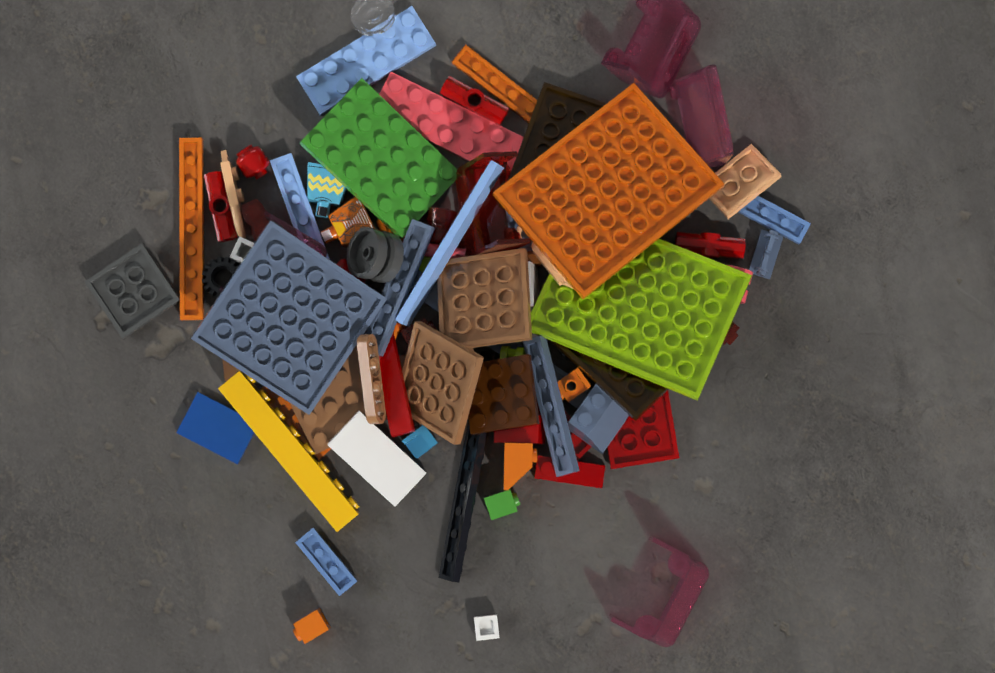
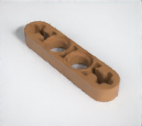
M361 334L357 338V351L366 420L369 424H382L386 418L377 340L373 334Z

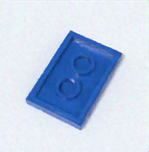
M197 392L176 432L236 464H239L255 434L237 411L200 392Z

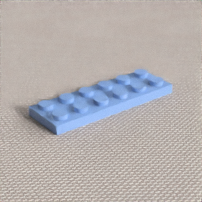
M413 6L296 77L319 115L322 116L330 111L361 78L371 86L389 75L390 72L396 71L436 46V43Z

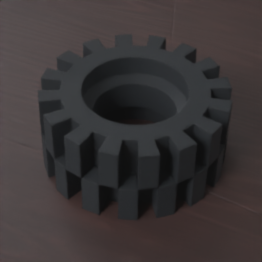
M229 257L212 259L209 265L206 264V269L202 273V283H204L205 289L216 298L224 289V287L216 283V274L220 270L226 269L233 276L240 265Z

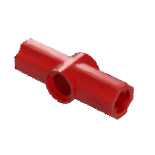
M451 76L446 79L440 91L441 95L499 126L509 111L508 107L484 95L479 89H473ZM477 96L481 102L477 106L470 105L468 102L470 97Z
M222 171L205 174L204 179L209 198V209L212 212L218 242L235 240L238 238L234 226ZM221 201L226 202L225 210L217 212V203Z
M677 232L675 237V245L707 258H744L746 243L745 239L721 237L720 234L716 233L692 234Z

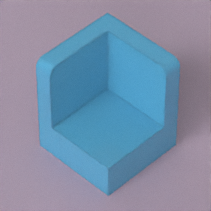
M423 425L402 440L416 459L438 444V441L429 429Z

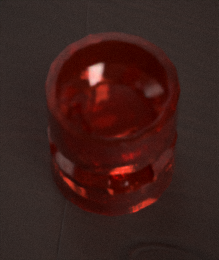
M429 207L426 221L435 228L430 242L437 244L442 242L458 213L456 211Z

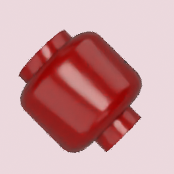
M250 144L236 154L238 158L235 163L246 178L255 177L257 180L267 173L265 168L269 166L270 161L260 146L253 147Z

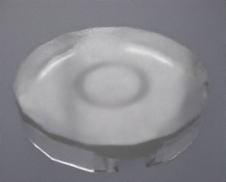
M357 0L351 9L350 18L359 33L367 36H373L376 33L382 34L395 21V7L392 0Z

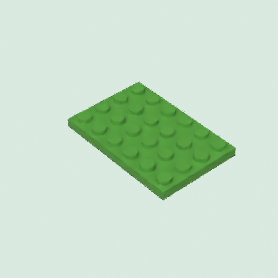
M363 78L350 89L299 143L400 239L406 235L412 219L419 221L462 174Z

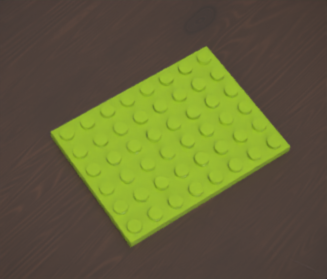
M658 239L585 299H582L573 288L565 285L559 286L549 273L531 312L532 333L538 336L541 335L555 343L698 401L752 275Z

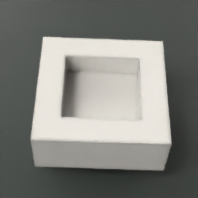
M497 614L474 617L476 641L500 638Z

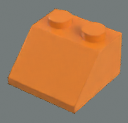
M504 443L503 490H509L532 468V462H537V448H533V443Z

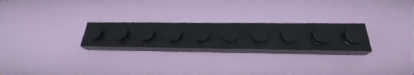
M481 351V356L484 357L483 362L500 359L499 353ZM469 418L438 577L458 583L460 582L463 570L464 555L467 549V539L471 527L477 486L480 480L486 438L488 436V432L470 434Z

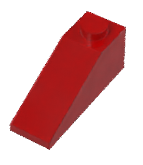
M537 455L534 478L602 488L605 465L577 461L580 471L556 477L552 457Z

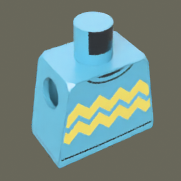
M308 162L307 199L309 202L317 203L315 216L329 218L330 207H341L348 189L321 164Z

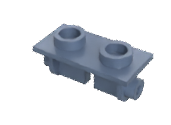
M761 229L749 268L753 275L770 280L783 236L778 235V232Z

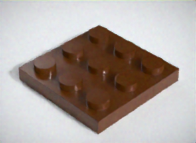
M530 354L484 361L482 363L468 415L470 434L474 435L540 424Z

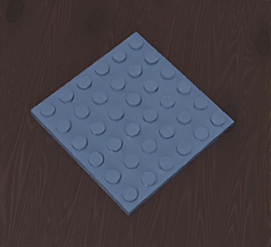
M270 220L191 336V339L310 415L357 345V338L365 333L387 298Z

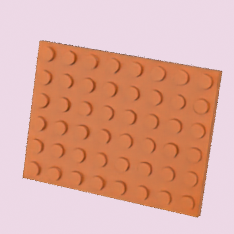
M633 83L493 192V196L578 295L585 299L722 189L725 184L637 85Z

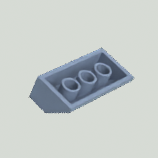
M595 383L568 421V426L573 434L603 454L629 415Z

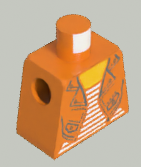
M354 197L328 216L332 226L320 232L326 244L339 238L341 245L347 247L355 232L360 228H374L364 205Z

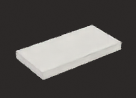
M360 411L327 444L393 506H396L426 474L415 461L375 424H369L366 416Z

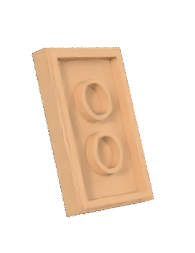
M750 144L715 172L725 185L710 197L709 200L729 220L780 179L781 173Z

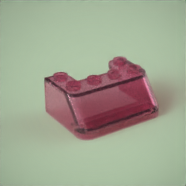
M636 0V6L644 15L626 50L623 52L616 47L610 48L606 52L601 64L619 80L629 85L635 83L641 91L656 98H663L668 93L700 32L701 21L681 0Z

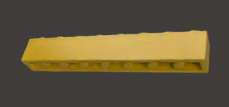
M242 371L237 372L218 388L219 391L335 531L338 532L359 514L357 509L360 506L352 496L347 498L343 493L345 488L337 478L333 480L328 475L330 470L322 460L318 462L314 458L315 452L308 443L303 444L298 437L301 435L293 425L289 427L285 423L284 419L286 417L278 407L274 409L269 403L271 398L263 389L259 391L254 385L256 380Z

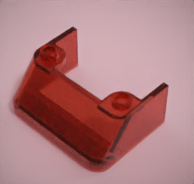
M517 151L482 153L457 169L456 186L460 210L476 185L474 170L486 168L489 162L493 160L504 167L499 176L500 186H502L510 176V167L507 162L517 156ZM493 192L489 193L464 234L468 256L514 250L531 243L530 238H521L520 233L514 227L508 228L506 210L499 207V202L493 196Z

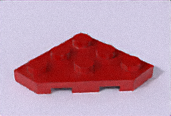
M668 390L636 421L630 416L627 418L607 447L610 469L679 458Z

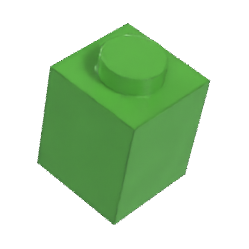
M510 489L484 498L491 520L517 512L516 506L520 505L517 493H511Z

